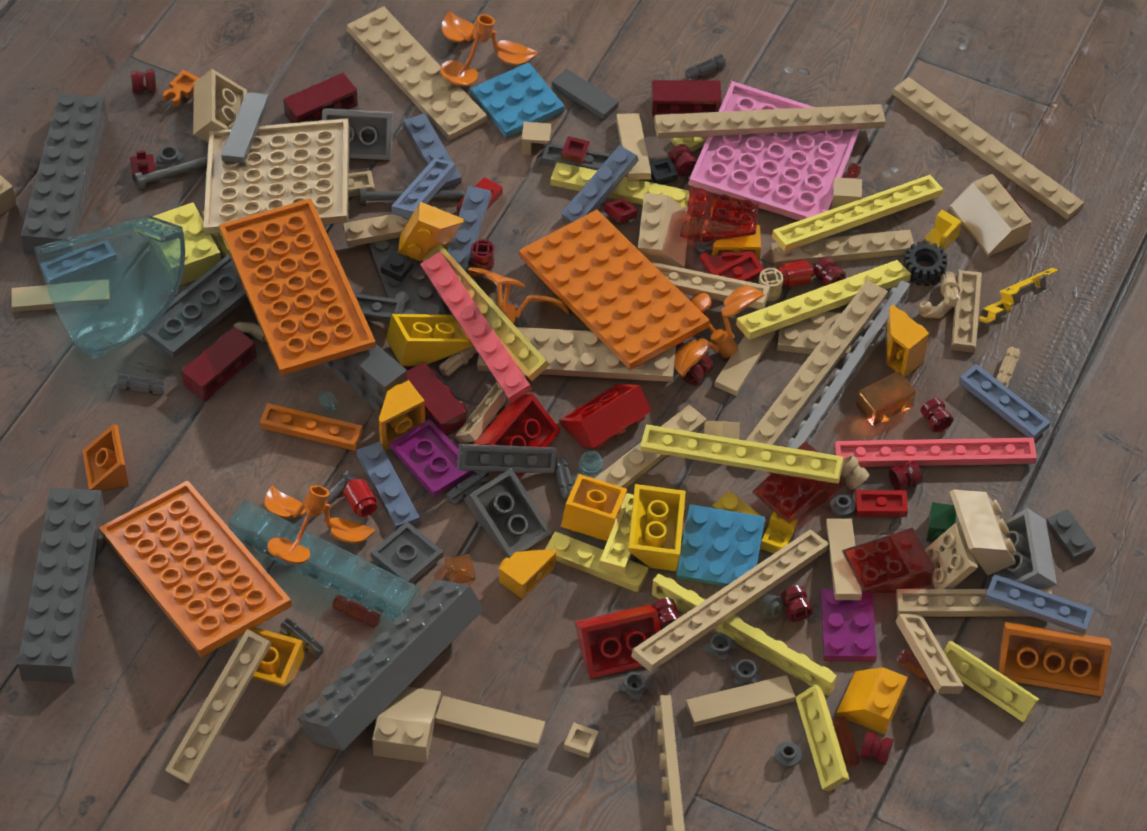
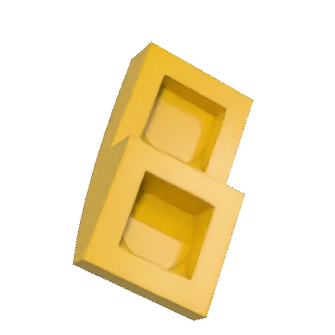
M776 505L770 518L769 526L761 541L760 549L776 553L788 545L793 537L801 512Z

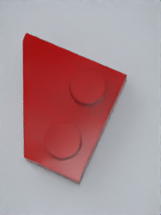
M741 251L740 253L722 252V255L708 256V253L700 254V260L709 274L749 282L759 277L761 271L764 270L753 251Z

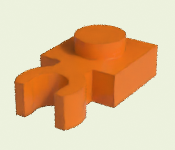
M182 70L169 83L170 89L164 91L163 101L167 102L170 98H173V107L179 106L182 97L189 99L194 94V82L200 78Z

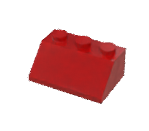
M615 384L560 418L559 423L582 447L598 449L604 446L606 440L610 437L623 434L626 431L625 428L629 425L642 422L645 419V415L652 410L640 385Z
M530 393L524 394L513 402H509L473 444L547 447L561 430L534 394ZM514 472L518 479H520L524 474L520 472Z
M649 604L575 621L579 648L589 678L643 667L632 657V651L661 630L658 612L654 607Z

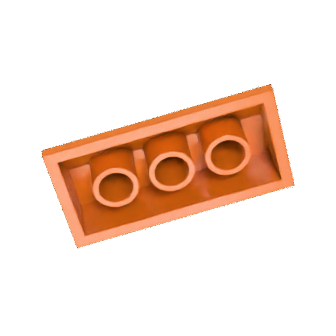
M1005 622L1000 646L998 672L1017 683L1103 697L1111 642L1108 638Z

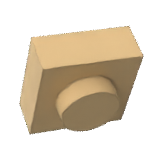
M573 723L564 743V750L589 758L598 739L599 731Z

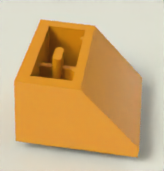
M894 305L889 308L884 336L886 365L904 379L923 364L929 332Z

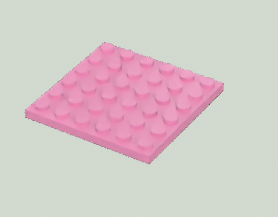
M732 81L719 112L812 108L813 106ZM861 129L708 136L690 176L688 185L800 221L830 209L833 200L834 178H842Z

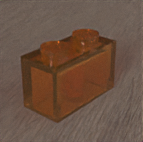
M897 371L859 390L856 406L874 426L880 422H887L892 416L900 412H906L914 405L916 390L900 371Z

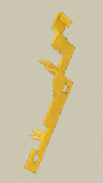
M1054 268L1047 269L1001 290V300L983 308V310L988 311V317H979L978 320L984 323L996 320V314L1004 311V309L997 307L1004 304L1005 311L1011 313V305L1014 304L1012 295L1016 294L1020 288L1033 282L1036 288L1037 284L1040 287V276L1051 275L1058 270Z

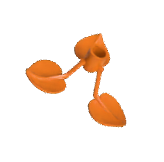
M449 11L443 20V35L447 39L458 43L465 40L469 42L475 39L465 65L458 61H446L441 65L440 73L445 80L454 85L470 86L474 84L478 79V72L475 69L469 68L478 42H487L491 37L494 50L498 51L497 57L509 65H524L533 59L538 51L511 41H499L497 43V31L493 30L495 20L489 15H479L474 25Z
M468 268L467 274L470 277L485 276L498 286L497 307L513 324L516 317L520 318L521 312L529 302L548 303L561 308L569 315V308L565 303L551 297L538 295L527 296L519 309L515 310L516 305L508 303L510 286L525 288V284L484 269ZM502 284H505L506 288L502 302Z
M742 286L733 291L725 299V307L721 309L727 331L722 329L715 330L710 324L708 329L712 332L711 342L700 338L698 341L691 339L684 343L675 354L674 366L678 373L684 377L687 371L701 360L710 348L715 353L718 352L722 358H729L734 355L738 350V345L733 340L735 336L731 331L728 317L738 314L764 297L763 292L752 286ZM706 293L696 294L689 299L701 312L708 309L711 305V298Z
M273 485L267 491L264 499L265 509L270 514L282 519H288L292 516L298 518L303 516L305 512L307 513L295 542L282 537L272 538L268 542V551L273 556L279 557V559L290 564H303L310 558V550L299 545L311 516L318 517L324 512L326 527L331 528L330 534L334 538L349 544H358L365 541L374 534L375 529L342 518H330L329 509L331 505L327 504L330 492L322 486H311L303 503L280 492Z

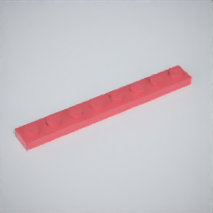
M441 251L420 263L422 269L510 402L531 391L530 384Z
M1034 438L835 441L834 443L835 455L843 456L844 459L854 455L859 461L858 465L860 467L904 466L906 462L914 460L918 466L1035 464L1037 459Z

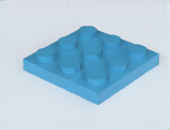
M529 62L470 88L471 96L505 138L523 131L524 122L541 123L565 112L564 104Z
M689 504L676 579L726 587L757 566L765 517Z

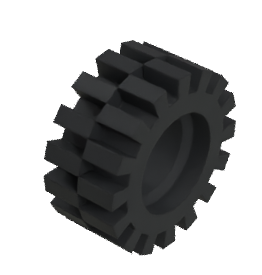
M922 241L917 242V246L913 243L910 248H907L903 266L911 273L910 282L913 283L916 280V285L920 286L921 282H923L924 286H929V282L935 285L937 281H941L942 274L945 275L948 259L946 252L943 253L944 249L942 247L937 249L938 244L936 243L930 246L929 241H926L925 245H922ZM917 261H929L933 266L924 267L919 265Z

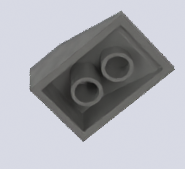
M512 468L463 499L478 523L508 558L515 552L525 551L552 534L551 529Z

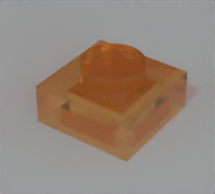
M470 554L445 558L449 582L464 583L475 581V571Z

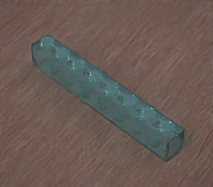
M247 500L243 501L228 521V527L242 543L251 546L256 552L260 554L265 553L273 557L279 564L288 565L296 569L299 574L316 579L324 587H331L339 591L344 597L353 598L361 602L367 609L379 611L391 621L403 615L411 607L412 602L420 598L419 587L306 530L299 545L310 550V558L307 562L298 565L290 564L279 559V557L273 556L267 549L269 540L275 537H282L295 542L300 527Z

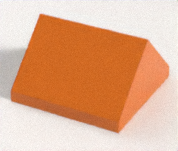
M112 424L82 450L89 490L104 491L129 486L118 425Z

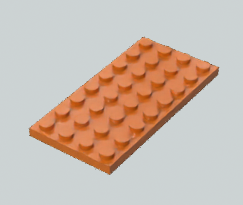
M311 198L219 224V231L281 376L376 348V341Z
M598 210L519 250V257L629 370L710 327V320Z
M188 480L99 527L102 537L200 657L239 637L247 629L251 630L292 607L291 599Z

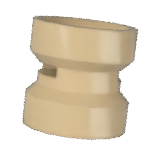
M766 268L759 275V284L770 286V294L767 301L777 300L782 293L783 274L775 268Z
M854 455L844 459L840 476L845 479V484L850 490L860 486L870 475L865 468H861L858 465L859 461Z

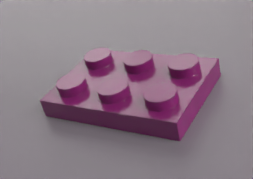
M431 419L390 442V449L433 498L475 474V471H460L457 469V447Z
M820 589L824 661L876 662L877 647L872 590L861 589V600H835L834 589Z

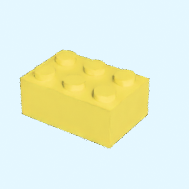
M194 202L149 217L151 236L177 286L199 279L221 261L220 251L211 234L205 235L204 221Z

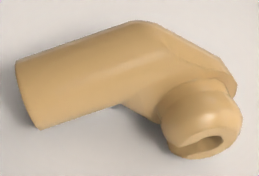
M944 298L937 306H932L929 301H923L919 305L920 315L924 318L940 319L953 306H947Z
M240 321L234 324L235 328L241 333H248L262 343L266 341L260 326L257 324Z

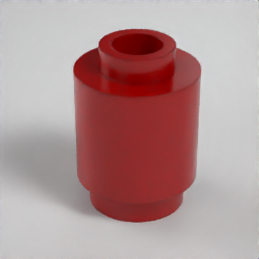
M806 260L782 264V267L777 268L783 274L782 286L787 288L810 283L811 278L814 277L813 267Z
M353 479L346 484L343 494L354 513L360 517H367L373 514L377 509V500L366 481L363 479Z

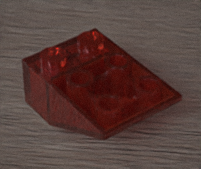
M690 187L683 207L679 237L699 242H709L755 235L759 204L749 200L733 198L726 194L709 192L702 188Z
M806 441L800 447L797 448L800 450L818 452ZM842 471L839 484L771 473L752 493L790 524L825 503L843 486Z
M913 528L842 550L863 593H896L897 589H920L931 585L935 568Z

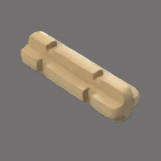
M1014 347L1008 348L999 374L996 377V380L1005 387H1008L1009 380L1012 377L1021 353L1019 349Z

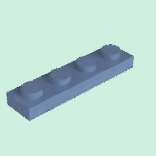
M425 113L404 120V128L426 166L434 158L452 162ZM457 169L440 190L461 184V176Z
M619 145L561 212L562 218L572 223L597 210L639 161L638 156Z
M434 158L392 205V214L410 219L420 202L427 204L454 174L456 164Z
M468 186L458 216L463 218L464 221L447 250L466 273L471 261V246L478 239L492 196L490 190Z
M977 364L960 377L959 384L1028 438H1034L1035 440L1049 428L1050 421Z
M380 442L356 450L357 457L395 530L400 528L405 522H409L412 526L420 523V517Z
M995 574L985 597V600L1083 635L1086 633L1094 610L1093 608Z

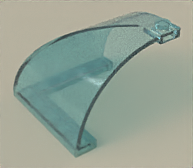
M150 215L34 247L45 285L63 327L75 346L84 354L92 356V358L103 357L107 355L106 351L124 346L152 328L172 303L178 291L185 265V239L182 226Z

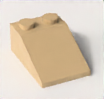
M406 687L377 717L372 739L374 756L427 763L441 691Z

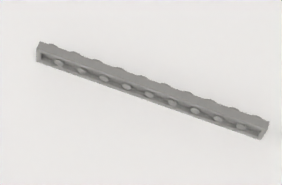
M901 280L897 288L893 287L887 298L888 301L886 304L882 303L880 305L876 319L870 320L865 330L866 334L864 337L860 336L854 346L855 350L853 353L849 352L843 362V368L836 370L831 386L824 388L820 402L818 404L814 403L809 412L808 420L801 422L797 431L798 435L795 439L791 438L786 447L807 450L884 335L890 306L894 305L900 310L908 299L909 283Z

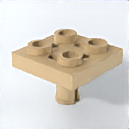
M960 524L952 525L922 551L935 589H953L978 568V562L975 561V557L968 548Z

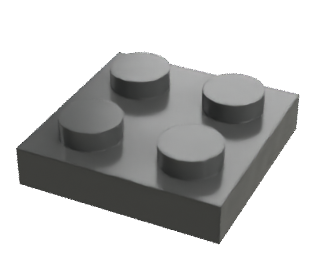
M405 522L370 552L371 558L407 588L444 557L443 550L409 522Z

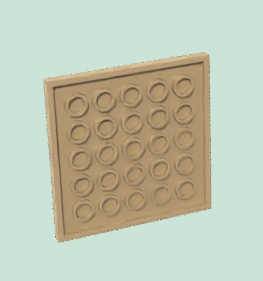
M348 119L259 126L245 163L222 161L221 154L231 129L209 131L203 224L205 235L219 234V224L310 198L323 225L348 222Z

